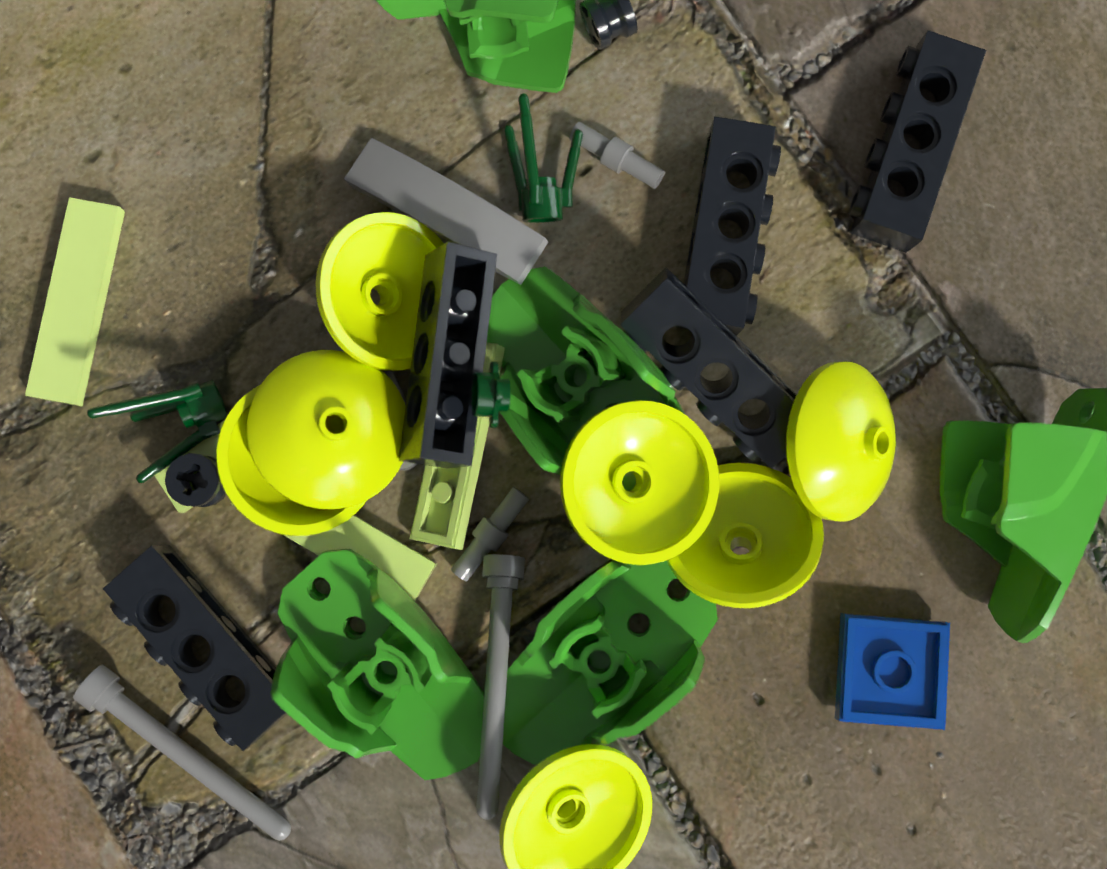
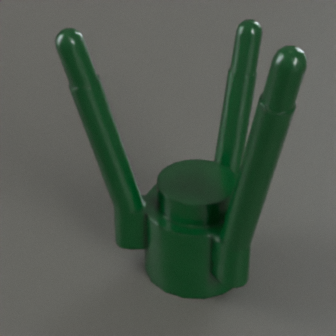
M523 93L519 96L518 100L527 179L514 129L511 125L504 127L507 150L518 192L519 212H522V220L526 223L563 220L562 208L573 207L572 188L583 132L577 129L573 133L561 188L556 186L555 177H539L529 97Z
M213 379L202 384L197 382L178 390L93 407L87 411V416L92 419L135 411L130 415V419L134 422L178 411L186 428L195 425L198 427L196 432L136 476L138 483L146 482L203 440L220 434L217 422L226 419L228 416L223 399Z

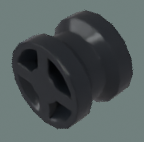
M585 0L580 3L579 8L584 26L591 41L598 50L610 46L612 39L621 35L627 38L637 33V20L629 0Z
M194 453L181 455L170 464L166 471L165 485L167 492L174 501L183 506H213L224 499L226 495L220 482L216 458ZM189 481L192 482V485L195 488V490L192 489Z

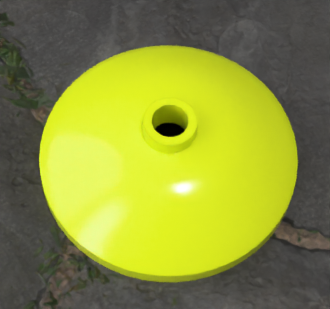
M379 212L368 214L351 221L338 230L330 239L321 255L316 273V297L322 320L332 338L343 351L358 362L369 367L386 371L411 369L425 255L444 244L423 223L398 213ZM372 288L379 293L380 302L378 305L371 299L370 293Z
M317 350L302 353L276 367L265 378L255 393L247 419V439L252 459L267 483L278 493L295 503L324 510L342 509L360 504L383 490L393 480L403 463L399 461L406 408L405 402L396 385L382 370L364 365L344 351ZM330 415L340 417L344 422L343 432L340 434L329 432L325 426L326 417Z
M831 362L820 366L812 372L796 395L787 428V461L794 488L809 511L825 520L840 522L853 520L871 507L886 486L895 455V424L886 393L867 369L853 362Z
M259 386L245 394L226 417L219 434L216 451V463L220 482L235 508L257 526L288 536L319 534L341 525L355 515L366 501L342 509H315L285 498L267 483L252 459L247 439L248 413ZM336 415L326 417L325 426L329 432L333 434L343 432L344 422L340 417Z
M624 402L598 412L573 437L562 463L560 475L561 498L572 527L579 537L593 550L607 558L626 564H655L684 552L705 531L718 501L719 469L709 440L698 425L688 416L671 406L658 402ZM628 472H632L636 477V485L631 491L625 490L622 484L623 477Z
M752 463L718 465V501L708 526L688 549L666 561L674 575L686 588L712 603L732 608H756L781 601L799 590L814 573L823 547L824 530L822 519L814 515L803 504L791 478L784 473L770 467ZM741 546L747 548L749 552L739 555L735 554L732 550L735 547Z
M600 744L570 747L540 762L517 785L503 812L499 844L507 869H625L640 850L651 822L652 794L646 776L626 754L615 748Z

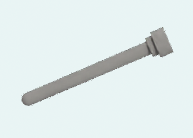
M490 554L483 556L482 577L487 578V588L492 589L476 810L478 815L485 820L494 818L499 806L513 590H518V581L524 580L525 558L513 555Z
M105 665L98 666L78 687L73 695V699L89 712L95 709L102 714L106 711L110 712L273 839L284 840L289 836L291 825L288 820L122 694L125 688L118 683L120 677Z

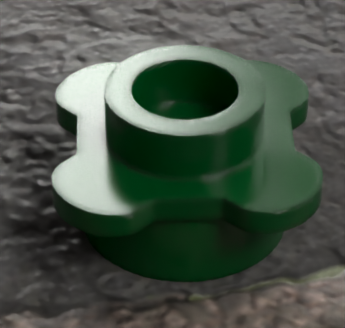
M491 362L489 372H475L473 375L471 409L473 416L489 417L490 428H497L499 412H508L511 386L509 379L500 378L498 362Z

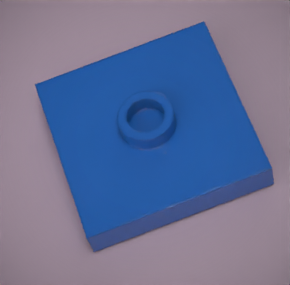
M840 613L835 719L841 722L945 730L950 623L945 621Z

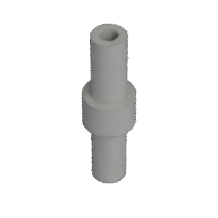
M578 122L572 129L569 139L572 141L574 131L580 129L583 132L581 146L601 158L600 163L618 174L624 171L654 189L662 181L665 171L633 153L634 147L617 137H613L610 140L581 122Z
M513 487L491 517L487 518L484 516L473 530L472 535L475 538L453 565L451 571L467 582L482 563L483 556L488 555L491 550L497 552L509 536L506 532L507 528L529 501V498Z

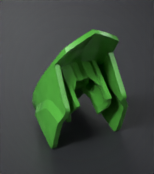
M376 0L385 11L397 20L440 15L459 52L468 76L479 78L494 85L557 93L564 88L573 45L576 0Z
M548 267L531 269L521 285L508 279L500 285L492 296L487 343L498 344L505 348L501 365L502 370L499 376L503 379H509L511 386L508 412L500 413L527 452L544 470L561 475L565 453L575 434L591 417L613 405L630 401H653L671 406L685 414L675 397L676 391L650 357L625 332L613 324L583 295ZM632 472L626 473L623 477L622 484L625 490L631 491L636 485V477Z
M1107 388L1076 390L1062 402L1052 424L948 421L943 427L940 468V498L943 520L968 537L1001 565L988 608L996 623L1008 636L1020 643L1030 642L1049 627L1083 556L1107 497Z
M351 549L329 550L321 553L282 589L277 614L291 643L282 654L277 665L271 687V696L288 715L328 748L347 752L354 758L391 751L424 780L446 777L466 769L479 760L484 692L442 632L422 608L390 576ZM317 577L328 581L331 589L330 594H321L315 588ZM350 617L361 618L365 623L366 631L359 633L352 630L350 627Z
M612 560L576 587L538 624L533 641L507 669L503 745L520 758L531 764L538 765L549 756L570 747L586 744H610L618 738L637 735L676 705L697 684L705 660L701 646L718 620L716 604L699 597L689 589H687V593L682 598L671 599L667 594L668 584L672 580L677 579V577L670 569L667 561L648 565H633ZM634 614H645L649 618V626L644 632L637 633L631 630L629 619Z

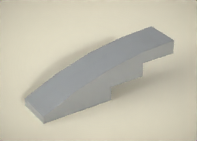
M370 138L344 178L353 189L388 206L394 213L406 215L423 223L443 243L451 242L496 253L495 272L520 285L548 244L545 237L501 209L418 161L373 138Z

